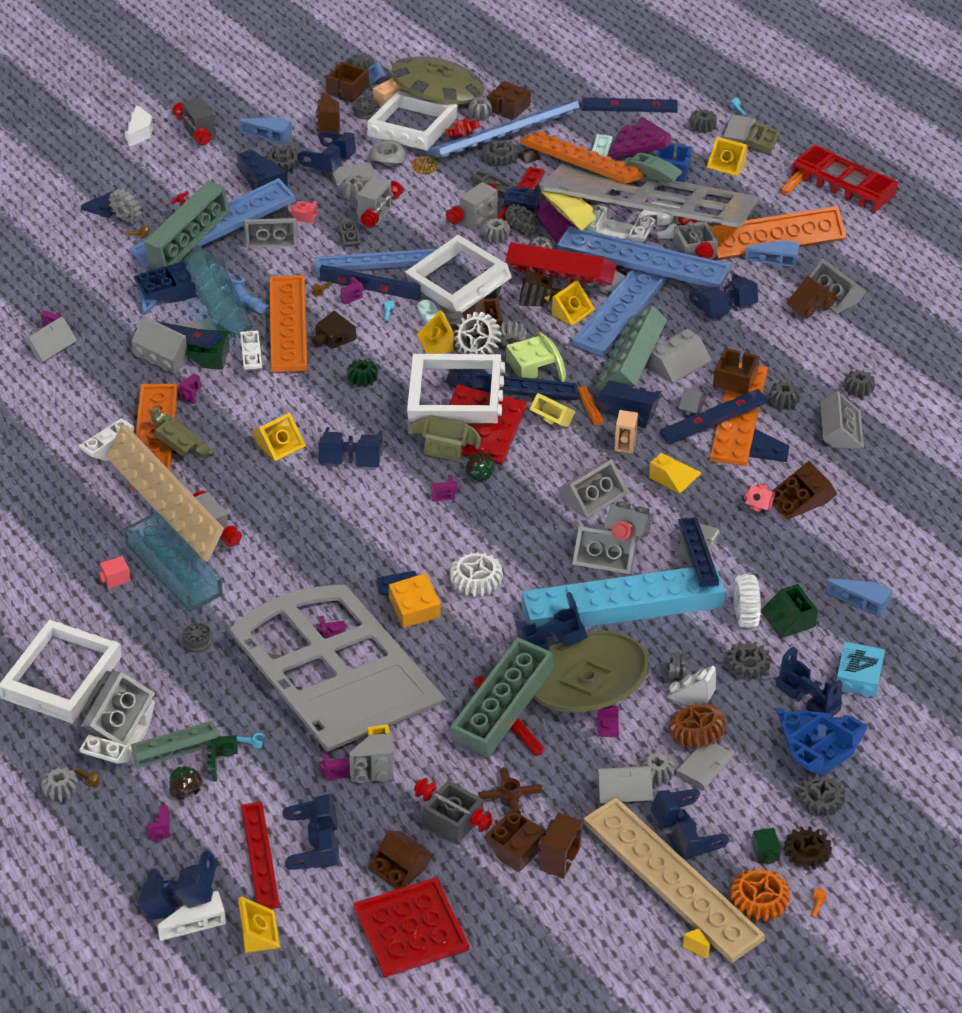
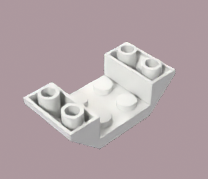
M591 204L590 206L594 209L592 213L596 218L584 229L642 243L646 240L652 229L655 219L639 215L634 225L606 219V207Z
M150 701L126 745L88 735L79 749L80 753L118 764L129 762L133 756L131 744L142 741L149 729L155 701Z

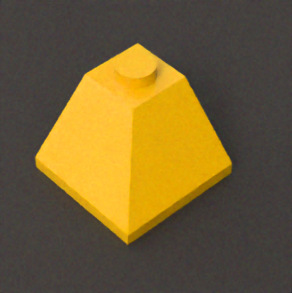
M287 413L251 430L258 446L274 461L306 446L291 413Z
M660 453L650 462L649 478L679 494L701 475L700 471L663 453Z

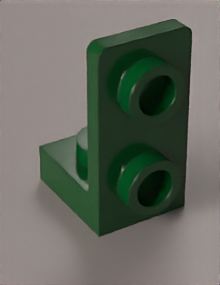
M237 735L219 736L211 740V745H207L208 758H211V762H207L208 774H212L213 782L217 781V755L227 757L232 754H238Z

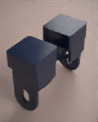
M322 132L319 140L321 145L327 148L322 153L301 151L297 159L304 167L333 173L341 166V158L348 159L356 152L355 135L349 132H344L343 134ZM324 138H330L332 141L326 142ZM303 157H309L311 161H305Z
M733 274L732 281H729V284L724 287V292L715 287L702 292L692 289L689 291V298L697 308L705 312L707 317L715 319L728 314L732 310L729 306L731 298H734V304L741 309L758 303V287L754 281L744 276L741 277ZM730 284L733 286V290H728Z
M326 427L323 437L319 441V463L342 464L344 451H349L348 463H352L353 452H356L357 466L379 467L383 431H379L378 436L361 435L358 442H353V436H348L349 442H344L342 439L343 433L330 432V427Z
M570 592L566 594L569 608L560 610L553 615L554 621L541 625L538 628L535 622L523 625L516 614H513L518 638L550 651V648L545 638L549 636L553 638L555 644H559V639L564 646H569L586 639V629L580 621L577 605Z
M791 647L782 658L780 676L776 678L775 686L792 699L796 698L798 702H800L804 695L810 693L813 697L807 701L806 709L813 712L830 713V717H833L841 711L842 681L838 680L833 685L825 682L824 689L821 690L818 684L822 685L820 681H811V670L804 663L797 660L798 650L795 647Z
M699 790L658 791L651 806V811L661 828L676 825L670 838V843L677 854L683 859L700 856L703 853L723 848L728 844L729 837L726 834L698 837L694 821L685 809L681 810L680 807L693 804L698 800L700 796ZM693 796L691 799L684 800L686 797Z
M329 794L317 796L316 800L288 806L283 809L282 815L286 820L294 821L311 818L308 824V838L310 845L315 847L312 851L288 856L285 860V867L287 869L320 868L340 864L339 844L333 833V830H337L336 808ZM297 811H301V812H302V813L295 814V815H291V814H290V813L297 812ZM301 860L304 861V862H302V863L293 864V862H296V861H301Z
M208 850L202 852L199 864L182 869L177 881H164V877L157 869H151L147 881L144 882L137 905L150 919L156 920L174 913L177 902L173 899V895H177L188 908L211 902L214 891L211 887L216 871L214 855ZM207 860H209L210 863L209 868H207Z

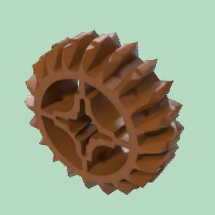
M696 703L693 706L688 705L686 708L681 707L680 711L674 712L669 722V729L673 740L676 741L677 745H682L683 748L689 746L690 749L693 747L700 748L701 746L708 747V744H715V740H721V736L725 735L726 721L722 711L718 707H713L712 704L706 705L705 703L701 705Z

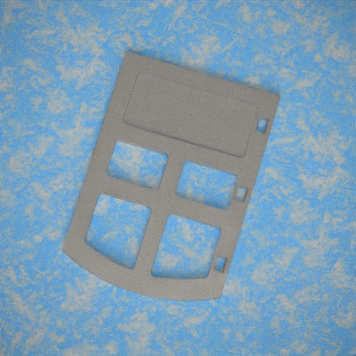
M346 585L313 587L279 596L251 610L229 629L232 637L327 752L366 736L367 727L386 724L390 726L446 701L441 692ZM340 601L358 621L360 626L326 639L319 634L297 607L319 602ZM278 614H284L308 642L309 646L272 659L251 633L269 619ZM371 638L387 655L355 669H350L335 651ZM251 642L255 647L250 649L246 643ZM315 659H322L336 675L303 690H298L283 672ZM284 682L288 688L283 689L280 683ZM319 724L322 730L318 731L314 725Z

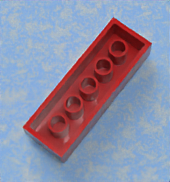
M513 242L509 243L505 260L507 264L511 265L510 268L516 269L521 273H525L527 270L541 275L546 274L548 277L555 279L563 277L564 280L574 281L576 279L585 284L593 282L595 285L606 287V284H613L617 266L604 257Z

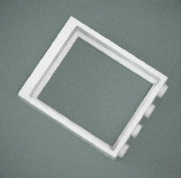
M398 90L368 120L367 136L382 140H392L402 145L427 151L457 118L458 104L434 102L412 93ZM398 107L438 117L425 132L385 122Z
M460 235L455 236L405 271L408 282L419 284L421 293L451 312L461 311L462 313L512 278L508 265ZM461 251L489 267L487 271L453 295L425 278Z
M413 354L407 407L408 421L414 422L433 415L466 423H498V416H502V405L499 404V401H503V390H500V387H504V376H501V374L505 373V362H502L501 354ZM423 369H493L490 405H419Z
M48 620L1 681L0 698L73 724L86 706L99 680L102 679L106 671H111L122 657L121 645L116 641L99 637L96 634H90L78 628ZM52 636L104 653L70 700L18 682Z

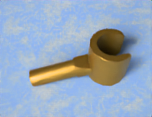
M143 225L139 230L125 231V235L147 237L150 232H146L149 227Z
M332 282L323 285L315 283L312 293L316 297L322 295L324 289L331 286Z
M79 768L75 770L77 774L87 779L85 781L87 786L96 788L100 783V779H97L99 777L97 772L93 771L90 774Z

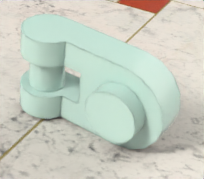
M423 300L417 305L418 313L426 324L440 311L430 300Z

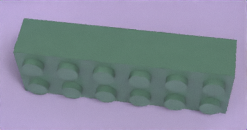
M208 180L144 241L151 268L157 269L178 263L230 213L223 186Z
M653 305L647 309L643 308L637 316H631L626 321L627 325L621 331V337L616 341V347L610 353V359L605 363V369L598 377L599 381L596 387L600 391H602L608 381L630 385V388L636 385L667 321Z
M517 637L451 725L453 742L489 758L555 668L553 653Z

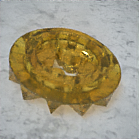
M419 156L412 162V168L420 174L433 173L438 169L437 159H433L432 156Z

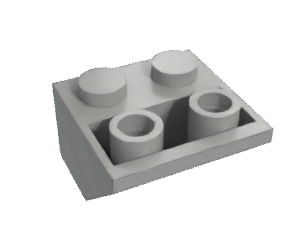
M391 734L369 735L349 752L351 782L365 783L366 781L386 782L393 780Z

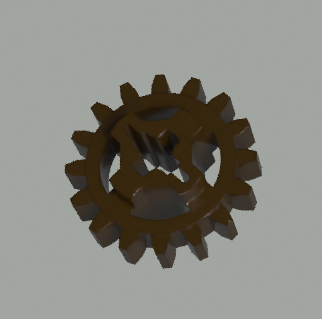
M810 826L808 830L800 827L799 832L793 829L791 835L787 834L784 843V855L789 856L790 863L795 861L797 868L803 865L804 870H807L808 866L816 870L817 865L824 867V862H829L832 853L831 840H826L827 834L820 835V829L814 832Z

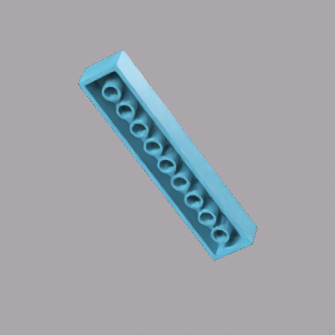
M716 566L719 586L699 587L693 567L522 591L521 607L526 624L535 622L538 628L541 625L554 621L553 615L560 610L569 608L566 594L570 592L576 602L581 623L585 627L721 608L724 607L725 589Z

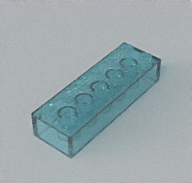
M198 245L184 258L187 265L186 269L192 276L191 280L196 284V291L202 297L201 301L206 306L207 314L213 321L212 325L217 330L228 331L230 338L241 339L240 332L249 331L253 328L250 318L222 260Z
M158 512L124 528L126 545L188 612L223 595L221 577Z

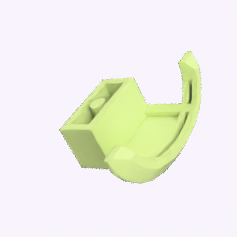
M541 332L534 333L530 339L506 345V361L517 377L537 378L538 367L555 362L558 378L561 382L565 381L566 371L562 357L551 339Z

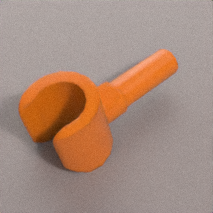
M820 887L812 895V898L817 901L811 913V917L816 918L821 905L827 900V892Z

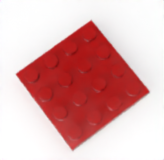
M457 384L449 405H490L491 393ZM503 396V401H499V404L502 405V416H498V423H468L467 425L474 428L480 435V449H476L472 444H466L463 446L462 455L469 456L472 453L481 451L489 454L496 464L503 465L526 410L527 402Z
M437 877L353 903L355 914L384 978L469 951V943Z

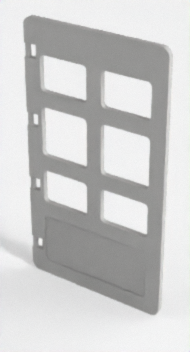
M566 161L540 184V189L544 191L732 227H742L760 200V197L680 181L647 180L646 175H644L643 179L637 180L646 182L642 187L620 184L616 180ZM659 185L694 192L691 196H684L655 189ZM611 190L635 193L631 199L607 194ZM711 194L732 199L729 203L705 200L704 198ZM648 197H656L682 202L684 205L681 208H674L645 201ZM698 206L723 210L718 216L695 212Z

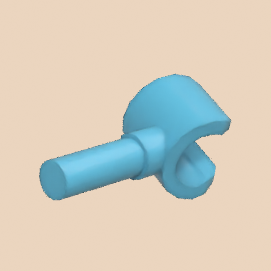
M738 98L732 99L730 108L738 110L743 116L746 115L740 108L741 101Z
M394 300L384 302V321H388L390 311L395 310Z
M255 733L253 738L237 736V742L252 744L254 748H261L265 739L262 733Z

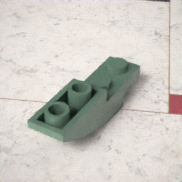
M637 153L633 158L627 157L623 161L627 166L638 167L639 171L644 172L647 180L674 182L682 174V171L673 164L645 153Z

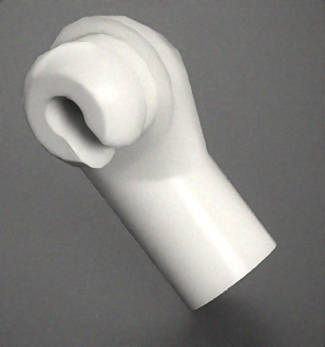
M670 224L665 231H657V239H672L674 236V226H677V224Z

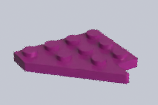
M641 117L637 125H626L621 129L607 155L615 159L637 153L665 149L669 146L672 138L670 133Z
M538 200L537 210H532L535 218L539 219L540 224L557 244L569 226L576 227L560 214L550 202Z

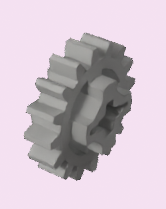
M117 189L110 194L108 200L111 203L109 206L113 208L112 212H116V217L133 224L141 218L142 212L140 211L141 206L138 205L139 201H135V196L131 195L129 191L125 193L124 189Z

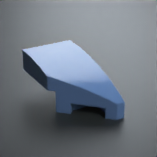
M374 63L368 68L369 84H375L386 77L380 63Z
M139 290L143 314H146L159 303V300L147 299Z

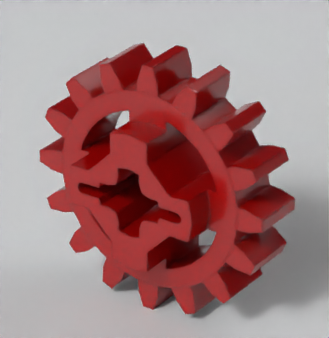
M469 118L452 122L453 126L445 129L447 137L456 135L457 139L472 135V130L480 127L479 120L469 121Z

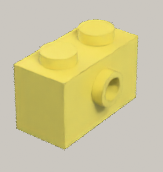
M537 393L530 407V410L544 416V421L550 424L556 422L565 427L570 425L576 412Z

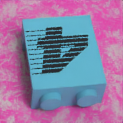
M844 642L836 680L842 681L841 691L857 693L865 697H876L885 649Z

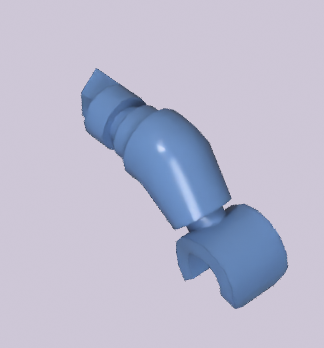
M227 274L226 290L232 294L234 303L240 307H249L261 314L268 310L269 305L262 303L261 299L253 297L245 290V278L237 281L233 279L232 274Z

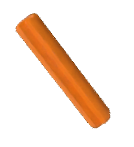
M799 169L780 189L782 195L787 196L803 180V170Z
M584 385L578 387V395L594 425H602L603 417L587 387Z

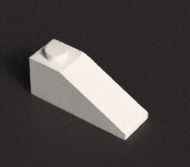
M213 892L211 902L192 908L184 905L159 923L157 927L160 941L226 924L225 911L219 892Z

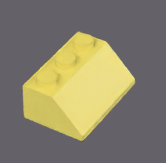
M541 191L557 211L580 231L596 218L592 213L594 209L580 197Z

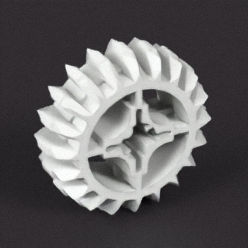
M473 312V316L467 314V319L461 318L463 323L457 324L459 330H454V333L458 334V336L454 337V340L458 341L455 344L459 348L458 351L461 354H488V352L494 354L492 349L498 348L496 342H501V339L497 338V336L501 335V332L497 331L500 328L496 324L497 321L494 318L491 319L489 314L485 316L483 312H480V314ZM484 324L489 329V335L485 334ZM478 333H479L480 335H482V336H479L477 339H476L475 337H473V336H476ZM466 337L470 338L471 348L466 343Z
M470 551L468 555L463 553L451 565V584H453L454 589H458L460 594L465 591L466 596L471 593L475 598L477 594H480L483 598L485 592L490 595L492 591L496 592L503 579L502 567L498 559H494L493 555L487 556L486 552L480 554L477 551V553L473 554Z
M749 574L738 575L733 588L734 610L740 628L756 627L759 624L761 615V600L757 578Z

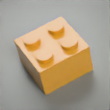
M427 573L389 584V600L403 628L440 618L441 603Z

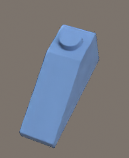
M281 118L240 119V132L284 144L292 135V121Z
M782 240L749 245L746 247L745 260L796 267L800 243Z
M831 578L828 580L826 592L878 617L882 615L890 604L892 596L891 589L875 582Z

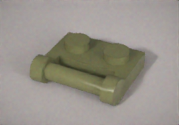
M755 122L752 124L751 132L744 140V144H747L748 148L753 147L771 154L780 131ZM761 132L759 140L754 139L756 134Z

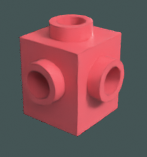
M757 483L756 487L751 486L750 489L746 490L744 500H746L747 505H750L751 510L761 512V509L770 511L775 492L767 490L768 486Z

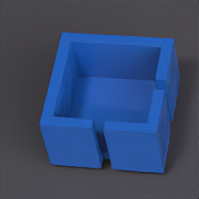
M670 143L667 148L657 150L656 157L673 164L682 171V174L676 180L685 182L691 164L692 146L678 144L676 160L673 159L675 144Z

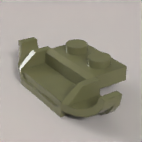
M158 406L151 409V420L157 427L154 435L184 457L190 452L204 459L215 451L214 448L210 449L203 439L174 419V417L160 412Z
M432 415L431 417L418 419L408 427V434L421 433L422 437L426 438L424 455L460 462L463 446L466 444H472L476 449H480V435L474 428L467 425L468 423Z

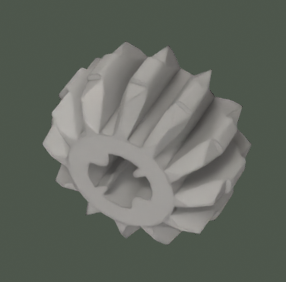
M495 217V219L489 218L488 221H484L482 228L484 241L489 240V243L495 241L496 245L498 241L504 243V240H508L510 235V225H508V221H503V218L497 219Z
M510 320L508 323L503 322L497 330L501 332V335L497 336V338L501 339V342H499L501 347L526 340L527 338L526 328L523 327V324H518L517 321L514 323Z
M656 751L653 754L647 752L645 757H642L640 760V766H651L652 784L657 782V785L660 786L661 782L667 785L669 779H673L675 764L671 756H665L664 751L661 754H658Z
M58 766L56 770L49 768V772L43 774L41 788L45 797H50L52 802L57 798L62 802L64 797L70 800L71 795H76L78 779H76L73 770L69 771L67 767L60 769Z

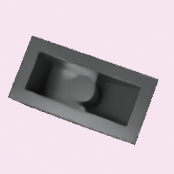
M684 387L679 409L683 410L684 415L693 416L698 414L708 395L701 391Z

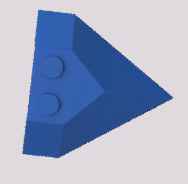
M776 708L793 761L808 771L823 776L854 754L867 730L866 724L849 715H843V718L830 717V713L804 710L785 712V708Z

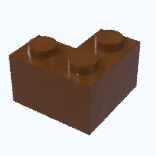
M807 275L786 304L799 315L808 319L814 314L818 306L828 310L834 304L837 296Z

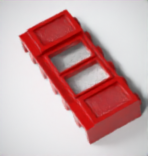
M816 144L807 149L792 164V176L801 169L803 170L802 178L805 182L811 178L812 174L817 177L816 185L819 188L825 184V181L831 183L830 192L832 194L837 193L839 187L845 189L844 198L847 201L852 198L854 193L859 196L858 204L860 207L866 205L867 200L873 202V213H876L897 192V180L879 172H873Z

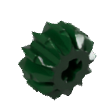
M367 359L352 361V364L348 365V380L351 381L352 385L357 384L358 388L361 385L367 387V384L373 386V382L377 381L378 378L377 365H374L373 361L368 362Z

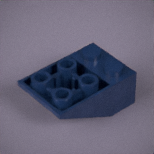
M183 261L133 276L142 294L147 299L179 302L197 297L195 281Z

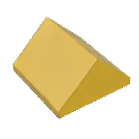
M716 136L706 168L738 176L746 164L748 145Z
M575 280L552 297V315L570 326H573L595 310L578 280Z
M440 310L417 333L426 354H442L454 351V332L443 311Z
M242 896L238 898L245 953L280 948L275 911Z

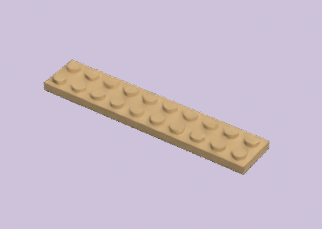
M121 425L107 458L202 561H209L224 528L128 426Z
M617 797L584 818L583 824L693 928L701 930L707 941L729 962H735L765 940V934Z

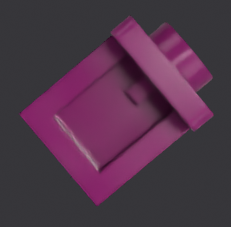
M194 373L179 384V391L183 401L195 404V392L201 388L200 377Z

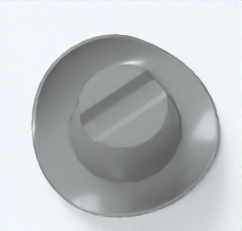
M385 140L375 144L371 148L368 157L371 160L379 161L381 165L391 166L395 163H402L406 159V153L398 142Z

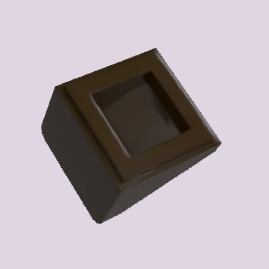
M526 149L517 155L525 164L540 159L538 151L535 149Z

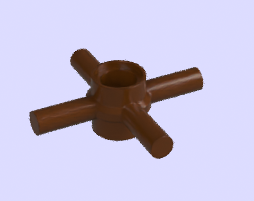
M503 767L500 769L502 778L500 788L479 791L478 797L483 800L500 798L504 806H510V809L521 814L518 805L521 795L542 793L543 790L541 784L520 787V782L515 778H510L508 769Z

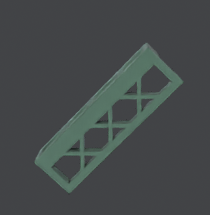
M213 721L131 744L136 769L207 749V745H211V740L219 737Z

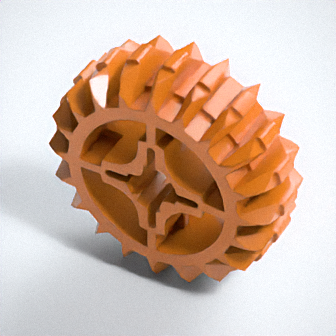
M754 866L752 871L745 869L744 874L739 873L737 878H734L732 887H730V901L743 915L747 914L746 917L748 919L755 917L757 923L759 918H763V921L766 923L768 917L775 921L777 916L781 917L783 912L786 911L788 902H790V889L786 885V879H781L780 873L774 875L772 869L768 872L765 871L764 867L761 870H757Z

